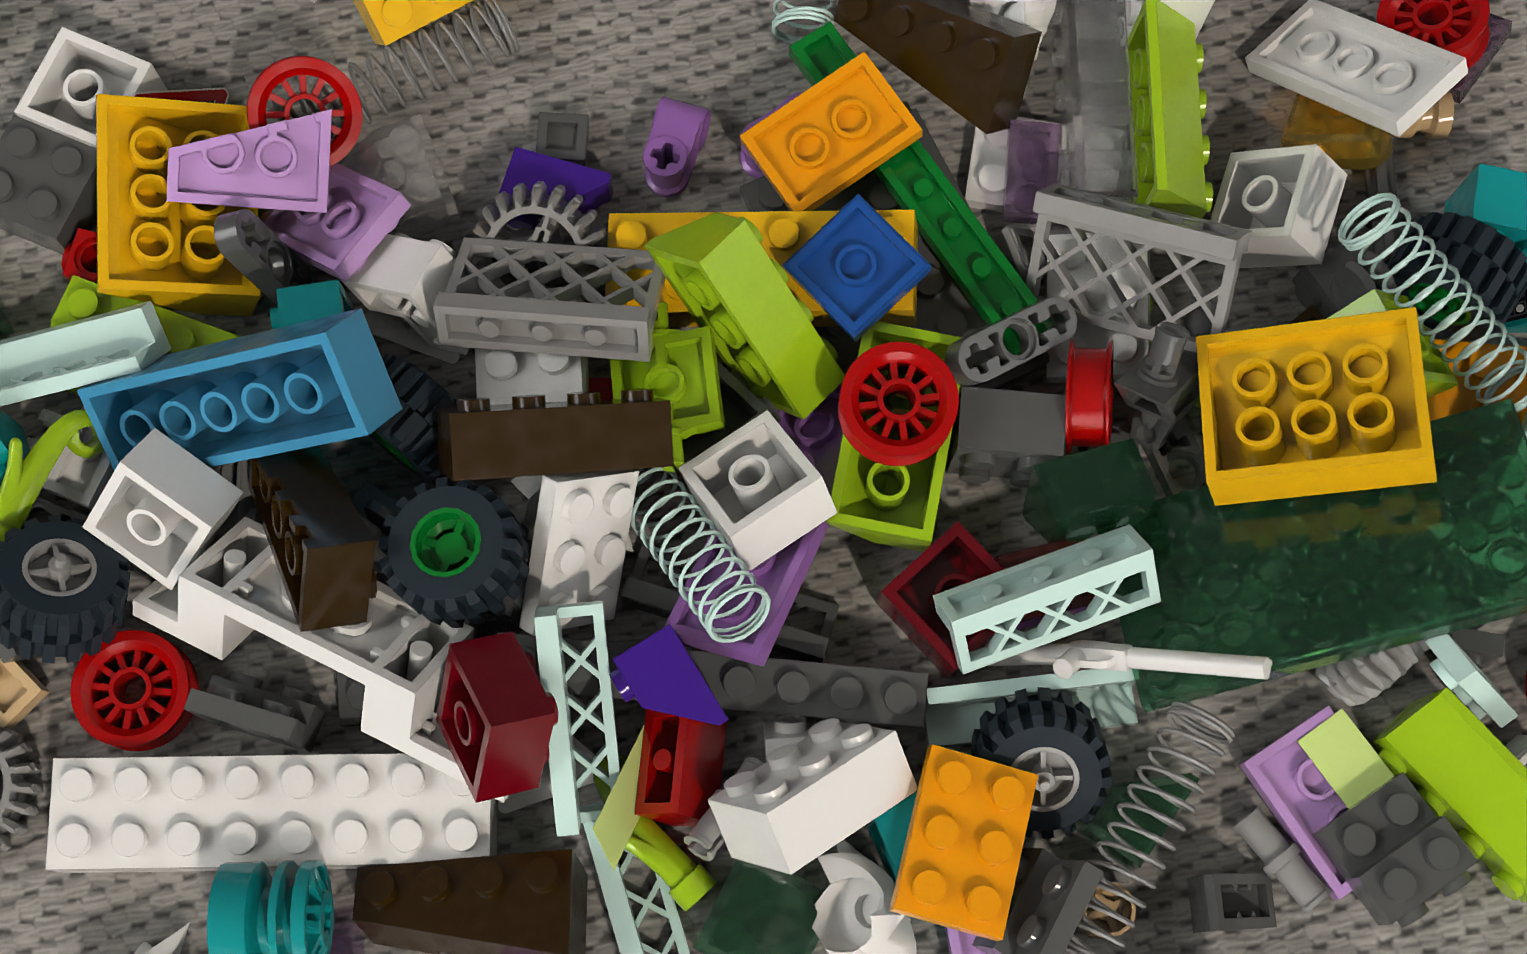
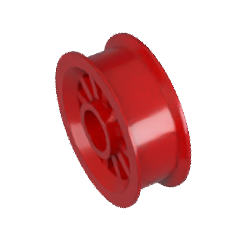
M1381 0L1377 10L1376 19L1378 24L1466 58L1468 69L1479 61L1489 42L1488 20L1490 5L1488 0Z
M291 56L272 63L259 74L249 91L246 114L249 128L254 129L266 126V118L291 120V106L300 99L312 100L317 104L319 112L330 110L325 109L324 106L339 97L342 108L332 109V117L342 116L340 128L331 124V132L335 133L336 136L331 140L330 167L342 160L357 142L363 121L362 105L354 85L337 67L316 57ZM298 75L299 92L295 93L286 79ZM306 75L317 77L310 93L307 92ZM327 82L334 90L318 99L317 97L324 83ZM279 83H281L289 95L287 100L272 92ZM270 99L282 105L283 110H266L267 100Z
M1070 339L1067 362L1065 416L1067 454L1071 453L1073 446L1104 447L1106 455H1110L1114 372L1113 340H1110L1107 348L1076 347L1074 340Z
M888 342L877 345L862 353L851 364L844 376L838 401V417L842 431L853 448L873 462L887 466H907L921 462L933 455L944 444L951 431L959 407L957 384L945 362L925 347L909 342ZM898 369L907 370L905 378H899ZM888 370L889 381L880 372ZM914 374L922 378L916 384L911 382ZM870 379L876 388L865 383ZM929 387L933 391V393L920 395ZM892 394L903 395L910 401L912 410L902 415L893 414L885 407L883 400ZM860 396L870 401L859 403L858 399ZM937 406V412L924 407ZM875 414L866 422L862 418V415ZM920 421L928 423L931 426L926 430ZM880 424L885 426L881 436L873 431ZM907 427L916 436L915 438L908 439ZM891 430H897L898 440L888 439Z
M125 630L117 632L116 637L110 644L102 642L101 651L92 656L85 653L80 659L71 681V704L80 725L95 739L126 751H148L169 743L189 724L194 714L184 710V706L191 688L199 690V682L192 662L177 646L163 637L148 631ZM134 655L133 664H131V661L129 659V656ZM149 655H154L148 662ZM116 663H118L120 668L117 672L111 668ZM166 665L168 669L159 673ZM105 675L111 678L109 684L102 683ZM143 678L146 683L143 697L135 703L128 704L125 698L126 688L135 679ZM172 682V689L162 688V686ZM100 693L109 694L108 697L100 700ZM161 698L170 699L167 707L160 704ZM111 710V712L106 717L104 713ZM152 710H156L161 714L156 720L153 718ZM139 717L143 725V727L138 728ZM123 721V728H118L119 724Z

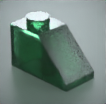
M1192 773L1180 774L1196 783L1200 780ZM1169 776L1148 779L1157 788L1173 794L1184 801L1192 792V790L1177 783ZM1143 781L1116 784L1106 790L1108 798L1103 807L1093 805L1095 817L1087 824L1084 822L1078 833L1096 846L1102 840L1118 842L1109 833L1107 824L1112 821L1127 823L1120 816L1117 805L1122 802L1135 803L1129 796L1127 786L1134 783H1145ZM1138 788L1132 789V792L1148 807L1172 819L1180 809L1156 793ZM1129 807L1122 808L1125 814L1135 823L1160 837L1168 827V825L1151 814ZM1112 826V829L1122 839L1147 855L1151 853L1157 844L1143 834L1126 828ZM1102 845V848L1110 856L1129 870L1141 868L1145 862L1143 859L1127 851Z

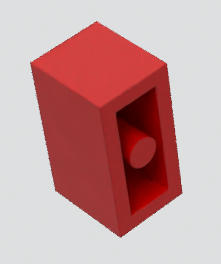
M646 709L635 815L671 826H695L710 807L707 799L721 787L727 721L718 726Z

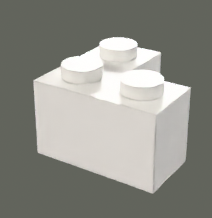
M399 232L395 233V235L387 234L367 257L363 267L355 272L346 283L343 282L369 310L403 317L430 347L466 355L470 349L439 346L433 304L437 292H445L457 257L455 251L442 241L431 239L429 242L417 240ZM479 287L466 293L486 295Z

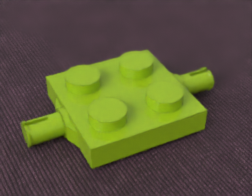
M659 302L652 332L653 350L650 362L620 359L609 360L613 399H621V390L652 388L654 398L670 400L673 466L663 467V470L675 472V466L678 469L685 464L682 440L692 435L725 429L715 339L710 326L685 331L670 329L668 304Z

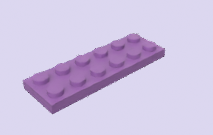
M841 385L830 393L804 420L777 409L781 417L779 425L821 474L830 496L843 436L838 417ZM824 521L749 571L753 573L756 584L764 587L771 599V604L765 621L755 632L746 638L732 643H719L711 639L699 621L698 616L693 614L688 602L683 600L681 595L665 626L671 624L680 641L685 646L764 667L829 524ZM709 535V537H708V539H707V541H706L704 547H705L706 544L708 543V541H709L711 535ZM715 536L711 545L721 544L717 536ZM714 548L704 552L698 557L691 573H695L708 566L717 557L721 548ZM725 549L721 558L731 557L729 551ZM730 561L712 567L701 577L695 588L705 586L718 579L727 570ZM735 562L729 573L741 571L739 564ZM734 575L722 581L711 591L706 601L716 599L731 589L739 580L740 575ZM697 576L688 578L685 587L691 588ZM745 576L740 585L752 583L749 577ZM708 589L693 592V599L701 601ZM749 592L736 595L727 601L717 611L716 615L736 607L747 597ZM754 592L742 608L729 616L713 619L712 626L714 628L726 629L746 621L760 606L761 594ZM712 604L703 606L704 614L708 613ZM749 624L745 625L744 627H742V628H740V629H738V630H734V631L727 632V633H717V634H719V635H730V634H733V633H736V632L741 631L743 628H745V627L748 626Z

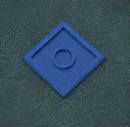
M859 194L782 265L785 272L855 342L932 270L931 265Z

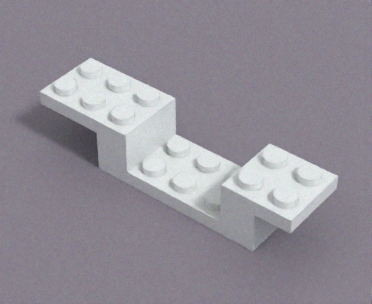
M247 517L240 520L211 547L209 546L206 552L178 575V584L172 591L155 580L133 599V616L220 660L228 656L253 630H256L364 684L365 692L360 731L466 784L440 730L436 717L449 644L473 639V627L464 623L463 628H451L445 621H442L441 625L430 622L402 600L391 587L376 580L377 594L375 598L369 599L367 622L300 632L263 526ZM509 795L494 799L504 803Z

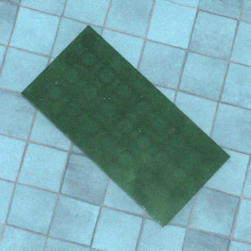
M1506 399L1430 421L1437 482L1219 506H1215L1209 488L1206 485L1094 517L1098 535L1130 524L1153 549L1161 602L1119 617L1126 644L1141 648L1268 657L1272 660L1270 675L1267 680L1132 669L1144 712L1169 707L1175 701L1188 702L1527 613V438L1512 399ZM1140 572L1124 578L1115 593L1125 596L1143 589Z

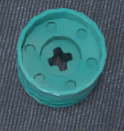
M294 860L283 861L278 864L273 879L269 867L263 861L227 862L220 865L213 879L208 903L207 945L209 954H330L334 930V905L331 880L327 866L322 860H306L301 863L300 867Z

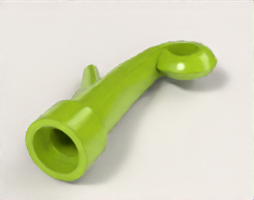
M74 410L59 418L36 442L24 460L22 441L16 437L10 440L7 467L0 486V541L5 542V533L13 527L22 529L52 468L66 445L75 455L82 458H93L104 451L86 410ZM90 426L93 436L89 442L83 444L79 437V430Z
M619 753L621 771L627 757ZM606 755L598 765L609 773ZM593 773L596 790L605 803L611 792L610 786ZM640 816L625 849L638 857L662 878L671 888L668 894L685 912L701 899L717 881L700 863L696 865L652 819Z

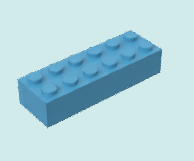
M362 308L163 355L140 372L84 385L77 390L114 471L119 462L154 428L207 466L214 467L367 436L403 409Z

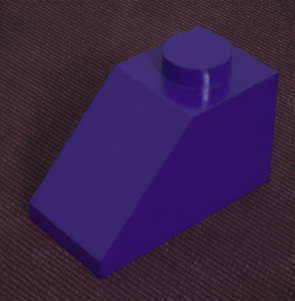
M515 146L499 193L506 191L513 196V188L519 183H524L529 191L532 192L533 185L537 181H544L550 196L557 185H564L566 193L563 200L570 202L577 194L582 195L583 202L577 209L582 214H585L588 210L595 209L611 201L613 185L610 173ZM519 215L512 218L508 225L517 230L520 227L534 230L541 222L543 215Z
M671 624L664 626L612 658L618 669L610 673L609 676L625 702L636 697L642 708L718 726L729 720Z

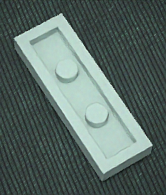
M1444 629L1425 641L1437 656V659L1430 663L1432 669L1450 690H1453L1458 698L1471 709L1479 720L1489 715L1502 728L1519 716L1484 672Z

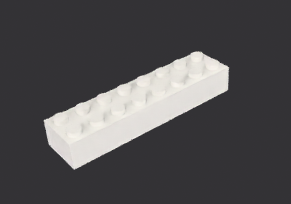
M406 753L53 758L45 870L62 873L217 871L220 865L227 862L263 861L269 867V870H276L279 863L294 860L299 867L306 860H322L327 869H357V867L492 856L497 855L498 800L490 799L475 803L467 784Z

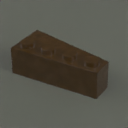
M959 0L838 1L834 18L836 23L985 134L1015 127L1042 31Z
M652 388L621 390V399L600 400V392L589 391L567 393V401L546 402L545 395L512 396V404L490 405V398L457 399V406L436 407L439 471L452 481L673 466L671 403L667 399L654 398Z
M318 446L250 459L249 490L300 632L367 622L369 599L375 598L377 594L376 576L373 570L376 540L333 472L330 462L325 459Z
M573 849L357 867L352 920L373 944L431 954H440L441 952L450 954H586L588 874Z

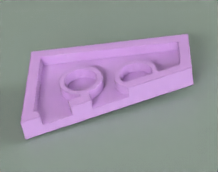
M332 109L169 148L166 201L327 213Z

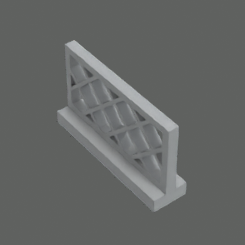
M1057 183L1036 191L1033 212L1038 213L1026 285L1038 301L1047 299L1038 296L1042 275L1054 268L1070 293L1063 298L1067 301L1073 298L1077 306H1072L1079 322L1153 341L1156 326L1141 323L1131 307V304L1151 293L1167 318L1162 322H1171L1186 328L1180 318L1201 306L1212 323L1210 334L1225 332L1242 254L1248 250L1252 230ZM1054 222L1068 226L1079 245L1059 256L1049 240L1051 223ZM1083 230L1094 232L1096 234L1088 238ZM1104 235L1116 238L1128 256L1107 269L1092 245L1094 241ZM1132 242L1145 246L1136 250ZM1153 247L1166 250L1177 270L1159 281L1155 280L1140 256ZM1083 250L1098 276L1079 287L1063 261ZM1182 255L1194 257L1195 259L1186 263ZM1046 256L1050 261V264L1044 267V261ZM1202 260L1225 265L1221 286L1209 294L1205 293L1190 269ZM1131 262L1147 288L1127 300L1111 274ZM1181 274L1197 301L1176 313L1160 286ZM1101 280L1117 304V307L1106 314L1094 311L1082 293ZM1219 295L1215 309L1210 299ZM1121 311L1126 319L1113 315ZM1190 335L1184 350L1197 353L1196 337Z
M464 237L445 292H437L433 304L439 346L650 362L653 350L652 332L665 276L646 250ZM473 257L495 258L497 262L480 270L471 263ZM532 261H541L548 264V266L531 274L522 267ZM582 265H595L600 268L583 278L574 271V269ZM635 268L653 270L652 273L636 281H633L625 274ZM509 272L518 279L501 289H498L491 282ZM560 276L569 283V285L552 293L543 286ZM611 280L621 287V289L605 297L595 290V288ZM479 287L486 295L466 293ZM531 291L538 299L520 298L519 296ZM582 295L590 303L573 302L571 300ZM635 299L642 307L626 306L623 304Z

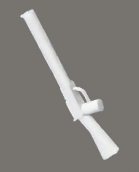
M1075 640L1070 643L1045 644L988 666L1053 665L1054 673L1061 679L1070 678L1080 668L1126 672L1131 668L1267 680L1270 675L1272 660L1268 657L1141 648L1132 647L1129 644H1116L1105 641Z

